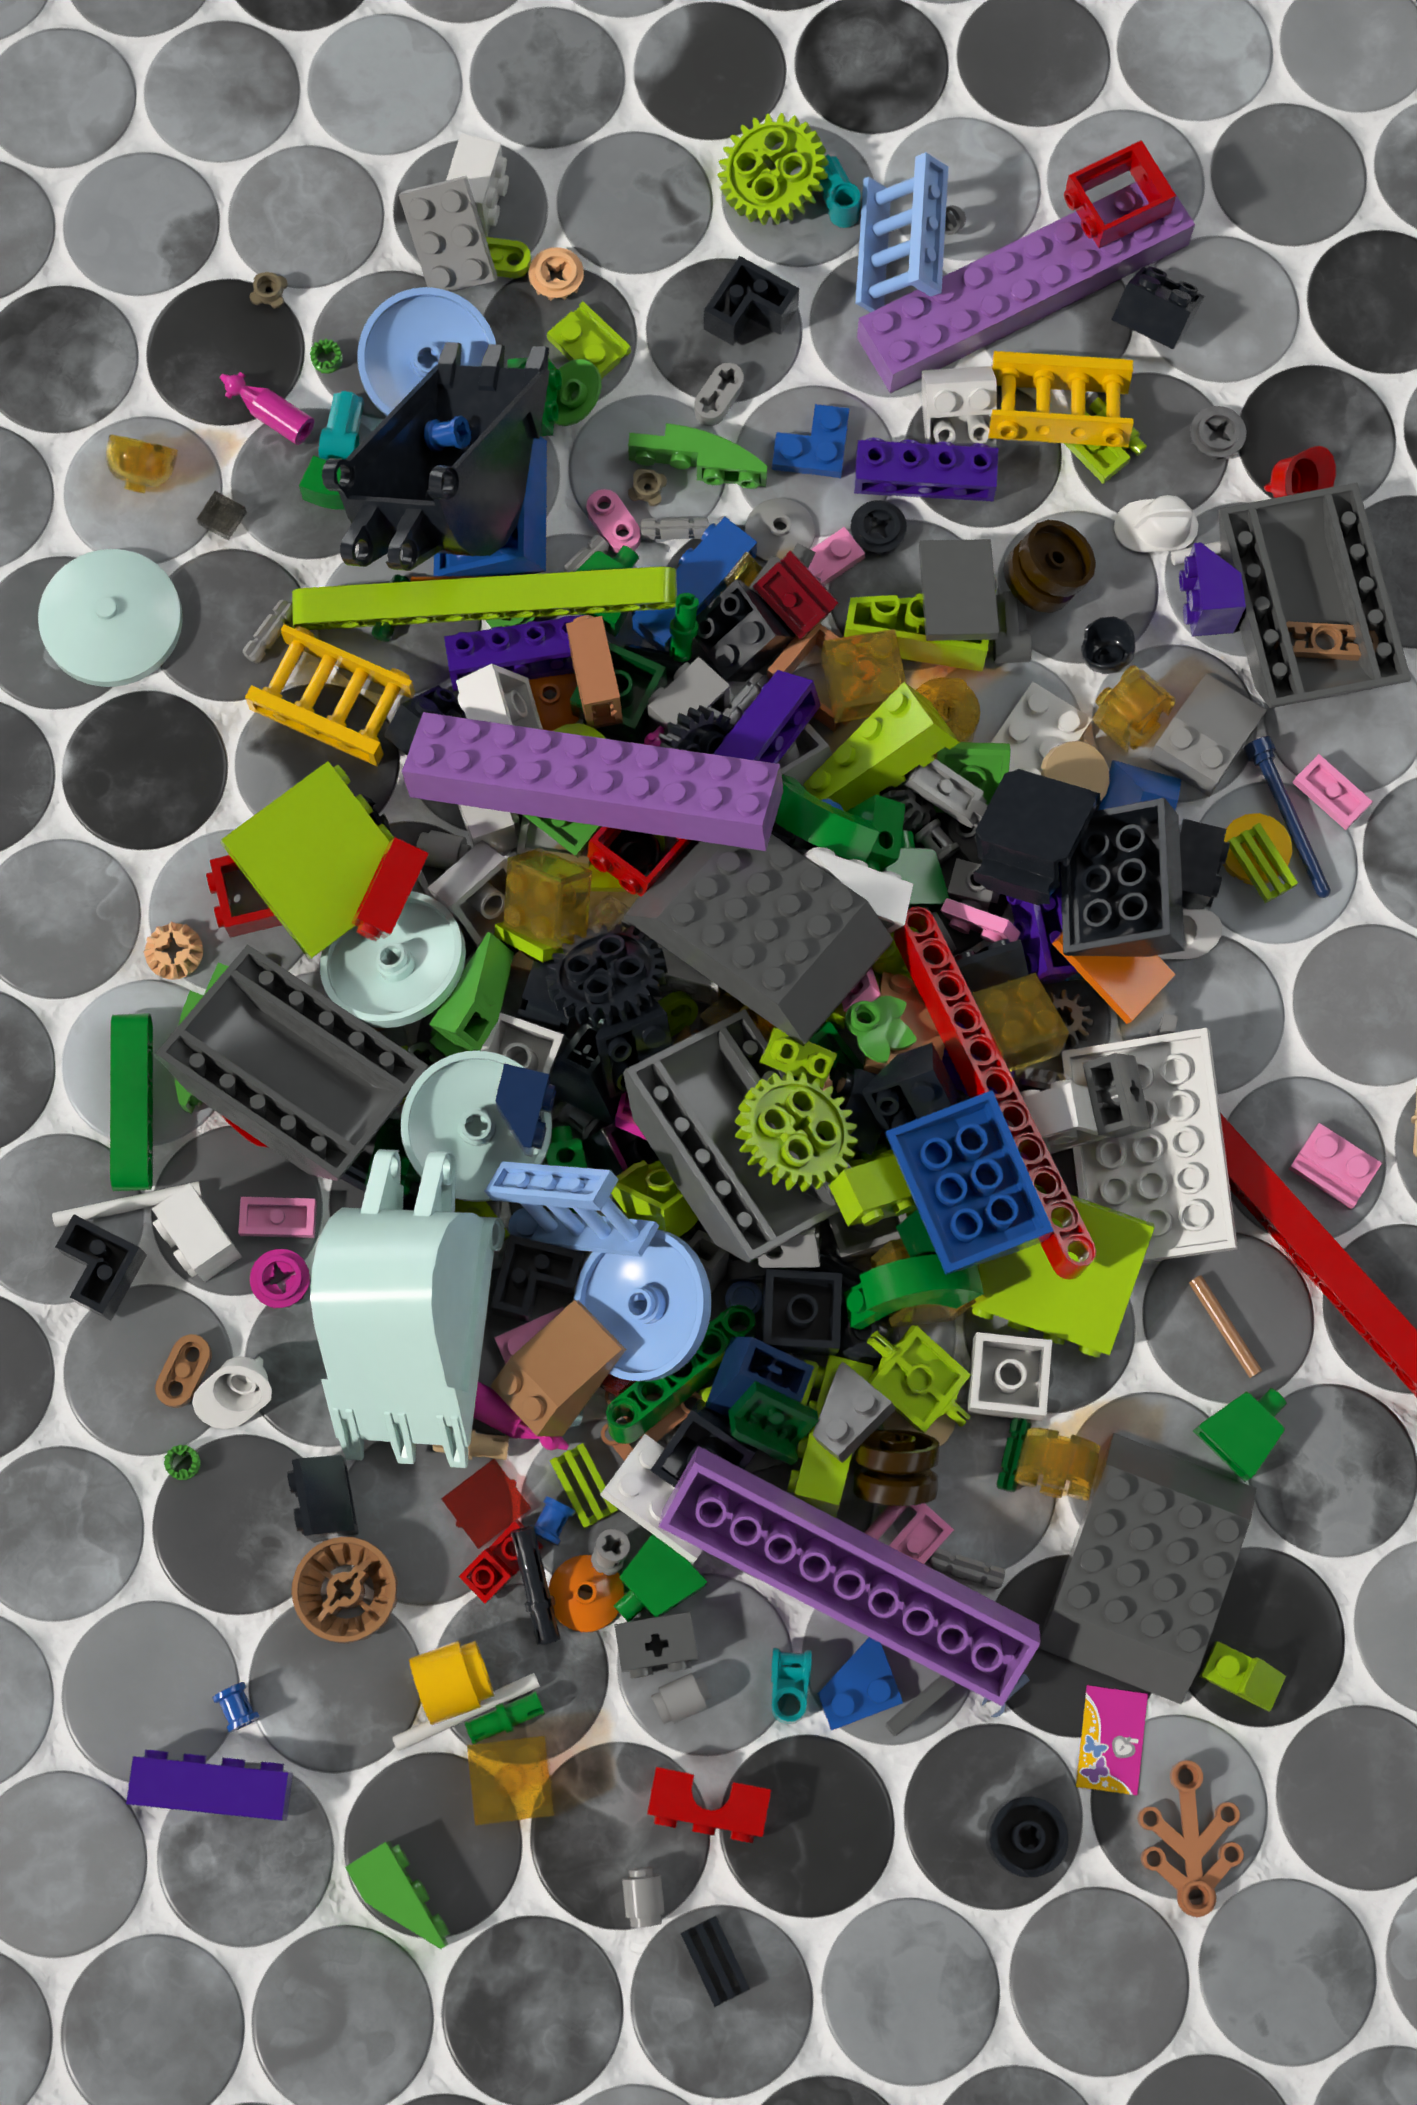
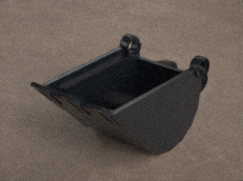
M446 342L438 364L346 459L330 458L326 461L322 470L323 484L329 491L339 492L346 514L351 522V526L340 545L341 559L346 565L366 567L387 554L388 561H386V564L389 568L411 571L437 553L491 556L506 545L518 524L525 498L533 439H540L550 373L548 370V347L533 346L525 369L504 368L505 346L489 344L480 367L460 366L462 344ZM456 416L465 417L471 430L469 445L461 449L455 446L444 447L439 452H433L428 448L424 437V428L428 421L436 419L440 422L451 421ZM340 467L341 478L340 482L338 483L337 472ZM357 542H358V544H359V553H358V556L356 557L355 547H356V544H357ZM401 550H403L402 560L400 558Z

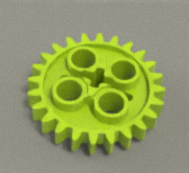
M780 113L776 122L773 121L770 114H766L765 123L760 124L756 118H753V128L750 130L746 126L741 125L743 135L741 137L730 136L735 145L733 147H723V151L728 158L718 161L721 168L725 170L717 174L720 181L724 183L720 186V190L724 196H727L726 201L730 207H734L739 216L746 213V217L750 222H753L758 216L762 225H766L769 217H772L778 225L781 221V215L784 214L792 221L793 210L795 209L804 214L805 208L803 203L808 201L815 204L816 202L812 192H823L824 190L818 180L828 178L826 171L822 168L829 165L826 156L823 155L826 149L823 143L819 142L821 139L817 132H811L812 129L807 122L800 125L796 116H793L787 122L783 113ZM784 142L779 149L772 150L777 143ZM756 163L753 169L745 171L748 165ZM802 167L799 173L790 175L793 169ZM774 188L770 195L762 196L767 189Z
M787 1071L782 1079L776 1073H773L768 1081L762 1078L755 1088L752 1087L745 1095L746 1099L738 1107L741 1113L735 1119V1123L742 1126L735 1134V1137L746 1140L739 1150L745 1153L751 1152L753 1155L747 1164L750 1166L759 1163L762 1166L758 1174L760 1177L768 1172L773 1174L772 1185L775 1186L780 1179H784L786 1189L790 1191L798 1182L802 1192H805L811 1183L817 1190L825 1182L831 1184L838 1174L848 1167L847 1163L855 1154L851 1149L858 1140L850 1136L857 1128L856 1124L846 1122L852 1111L841 1110L839 1107L844 1098L839 1097L833 1100L830 1097L833 1091L832 1086L823 1091L819 1088L820 1078L817 1077L812 1084L807 1083V1076L804 1072H802L797 1080H794L791 1071ZM793 1103L798 1104L803 1111L798 1110ZM765 1121L772 1123L776 1129L770 1128ZM817 1133L822 1134L827 1141L822 1140ZM789 1151L794 1152L798 1156L799 1160L793 1158L790 1155Z

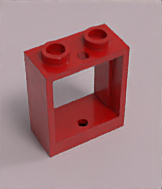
M1140 140L1070 174L1064 191V198L1068 207L1072 211L1075 210L1079 215L1085 235L1089 239L1093 238L1098 248H1101L1171 214L1176 194L1145 144ZM1130 171L1149 204L1105 225L1085 192Z
M602 826L589 840L587 857L596 869L603 873L608 872L618 879L622 888L627 892L638 894L642 897L693 840L677 838L679 841L647 877L607 848L623 829Z
M396 837L391 840L351 922L358 926L356 933L373 941H377L380 937L385 939L391 935L428 857V852Z
M229 855L210 860L212 872L206 873L211 894L217 893L220 906L214 907L216 921L219 928L225 927L230 938L282 925L270 908L233 916L224 874L240 869Z

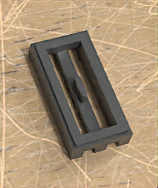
M943 1675L939 1676L887 1721L886 1728L893 1736H897L955 1685L953 1681Z

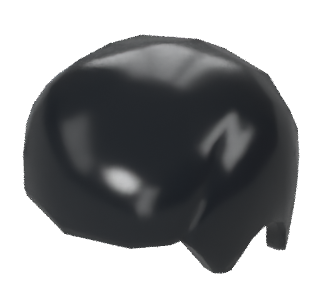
M1112 616L1100 617L1088 624L1085 628L1084 640L1081 646L1082 658L1085 660L1087 667L1102 674H1113L1121 672L1132 662L1135 654V636L1127 621Z
M623 830L607 847L646 877L662 858L658 840L653 834Z

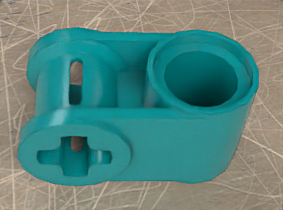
M773 1648L771 1710L775 1719L782 1724H795L805 1714L811 1675V1650H805L804 1654L780 1652L779 1648ZM782 1665H787V1666H799L800 1668H796V1667H784V1666H782ZM783 1696H794L798 1700L800 1709L797 1714L786 1716L780 1712L778 1701Z

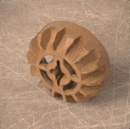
M354 1537L332 1538L313 1547L300 1561L292 1582L293 1605L301 1622L311 1632L325 1640L343 1644L365 1640L387 1624L388 1618L397 1604L398 1580L389 1559L374 1545ZM354 1565L350 1572H340L334 1576L330 1573L337 1567ZM369 1577H371L374 1585V1597L370 1606L363 1601L365 1595L364 1582ZM325 1578H328V1598L323 1603L321 1590ZM353 1581L354 1584L351 1586V1590L354 1592L353 1597L349 1599L344 1596L339 1600L338 1597L341 1594V1591L338 1589L339 1584L349 1585ZM358 1605L365 1610L364 1613L354 1618L344 1619L336 1617L342 1609H352Z

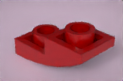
M515 1520L458 1576L484 1604L491 1600L520 1572L515 1545L511 1536V1531L525 1527L519 1520ZM537 1540L540 1551L544 1546Z

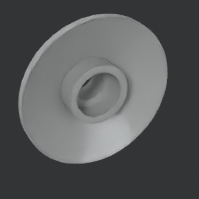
M774 498L760 503L751 511L746 521L745 533L757 541L756 556L762 561L768 562L773 555L781 559L784 558L790 550H794L797 543L810 549L815 537V526L810 513L801 504L790 499ZM780 522L786 524L787 527L784 530H777L774 524Z

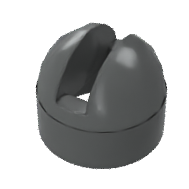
M954 205L946 206L945 234L952 235L959 232L966 222L965 212L960 207Z

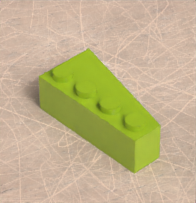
M917 593L916 597L898 598L897 595L850 597L844 641L857 651L983 671L989 640L926 641L922 593Z
M903 682L803 785L816 798L820 800L831 799L839 803L846 812L875 794L880 796V792L888 786L897 787L906 780L905 774L918 765L924 768L935 760V753L944 747L950 750L960 742L933 704L907 683Z
M895 1155L845 1169L829 1185L848 1226L861 1223L864 1226H869L883 1218L900 1216L905 1213L914 1212L917 1209Z
M829 1354L827 1366L818 1367L813 1387L820 1389L818 1401L810 1400L808 1407L817 1411L819 1419L837 1369L842 1362L847 1364L866 1381L872 1374L873 1366ZM815 1425L810 1430L809 1436H805L799 1442L797 1455L799 1458H803L800 1471L792 1469L787 1492L793 1493L798 1499L836 1518L852 1454L841 1463L815 1440L812 1435L816 1427Z

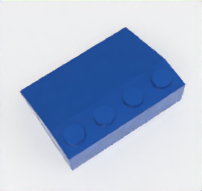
M540 436V439H533L525 498L518 524L506 545L491 556L437 553L434 555V576H511L546 572L547 441Z
M993 1090L886 1131L885 1134L946 1275L1013 1254L1047 1240L1054 1230Z

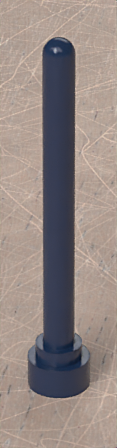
M1270 736L1258 738L1244 746L1245 753L1250 762L1253 761L1255 766H1260L1316 894L1320 898H1326L1330 895L1331 890L1273 762V759H1275L1273 752L1276 748Z

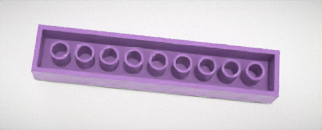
M1134 182L1092 204L1106 225L1149 204L1138 184ZM1176 195L1171 214L1098 248L1093 238L1089 239L1085 235L1081 219L1075 211L943 276L942 292L940 294L930 297L917 289L860 317L857 339L888 391L892 393L921 379L922 370L941 369L1140 270L1142 267H1146L1188 246L1195 223Z
M425 712L421 716L402 769L409 796L412 798L761 851L767 850L783 794L780 764Z
M699 1446L662 1510L658 1527L1002 1707L1040 1645L1039 1624Z

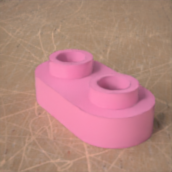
M601 489L592 493L587 500V515L599 535L608 542L610 550L617 554L622 546H627L635 551L641 541L640 528L619 496L607 489ZM601 502H607L610 504V507L601 509L598 505ZM624 529L629 534L625 537H620L617 535V532Z

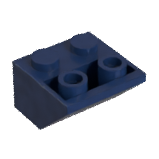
M504 1063L495 1099L497 1110L526 1156L533 1157L534 1149H542L547 1127L546 1123L541 1121L544 1112L551 1113L556 1094L555 1086L550 1084V1076L547 1073Z
M731 1337L704 1408L729 1419L728 1410L754 1381L801 1403L814 1366L753 1337Z

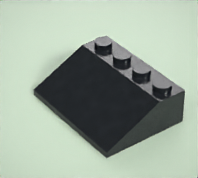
M1165 798L1095 811L1068 866H1064L1060 862L1063 954L1065 956L1151 957L1185 951L1179 815Z

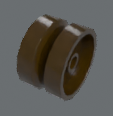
M1045 520L1037 523L1006 556L1003 572L1006 584L1012 594L1023 605L1037 612L1053 613L1061 610L1091 580L1095 573L1096 560L1093 549L1087 539L1077 529L1062 521Z
M874 1431L855 1450V1460L862 1466L855 1470L853 1493L865 1501L892 1506L920 1505L935 1500L938 1490V1475L931 1468L937 1466L939 1462L940 1442L932 1436L914 1431Z

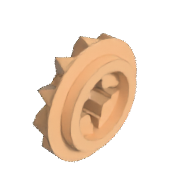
M554 247L545 249L538 253L530 264V284L535 288L538 295L547 296L550 301L553 298H563L566 300L568 295L578 292L579 286L584 281L582 262L576 254L565 248ZM549 270L556 273L563 270L564 280L555 278L553 281H550Z
M171 921L167 925L156 927L151 936L147 937V943L143 952L149 968L156 975L165 979L176 980L190 975L197 969L203 957V945L199 935L187 924H177ZM172 938H174L178 947H184L182 951L176 953L174 964L169 954L162 952L170 947Z

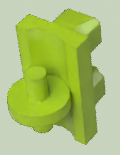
M774 1027L760 1063L784 1073L791 1071L795 1078H799L802 1072H804L807 1076V1083L810 1084L818 1077L820 1078L819 1088H824L837 1053L809 1041L805 1046H802L783 1031Z

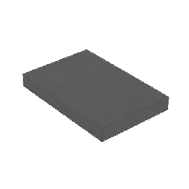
M991 539L920 540L919 557L926 641L997 640L999 627Z

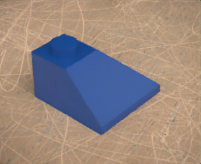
M1112 760L1109 770V786L1098 810L1165 798L1172 808L1176 810L1182 779Z

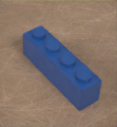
M726 517L717 525L712 523L701 537L702 542L694 550L689 548L678 562L679 567L676 569L677 596L682 593H691L695 595V598L699 599L696 616L731 585L757 554V541ZM675 608L633 611V631L655 649L669 652L672 640L669 627L671 620L675 616Z

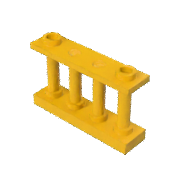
M1006 351L993 352L991 367L997 380V386H1002L1001 410L992 409L988 438L1129 447L1133 418H1120V394L1129 393L1133 373V360ZM1016 387L1037 388L1036 412L1015 411ZM1051 389L1071 390V414L1050 413ZM1085 391L1106 393V417L1085 415Z
M283 624L281 633L285 643L290 646L268 687H263L261 690L251 685L245 696L249 709L378 767L384 753L381 743L378 742L377 735L398 694L410 699L414 697L415 690L410 676L396 668H391L389 671L314 638L315 635L304 627L295 626V628ZM304 651L320 658L321 661L301 700L295 701L293 704L282 699L281 692ZM336 665L354 674L332 716L328 715L327 718H324L314 713L313 706ZM366 680H370L385 687V690L364 730L360 729L359 732H356L346 727L345 720Z

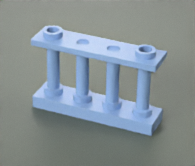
M926 152L915 157L914 177L888 188L870 177L863 179L856 304L869 312L884 306L885 295L911 285L930 297L942 292L948 166ZM913 193L912 208L890 217V202ZM911 224L910 240L888 248L889 233ZM909 256L908 272L886 280L887 264Z
M502 1161L484 1191L492 1201L521 1204L539 1224L530 1240L567 1249L642 1257L659 1227L655 1221L628 1219L609 1198L619 1180L611 1170ZM542 1205L547 1206L550 1211H546ZM569 1208H573L578 1214H573ZM596 1210L601 1211L605 1217L600 1216Z

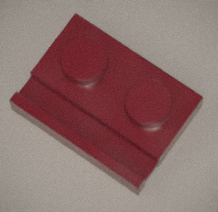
M791 550L752 586L801 640L820 624L834 608L840 605L834 596Z

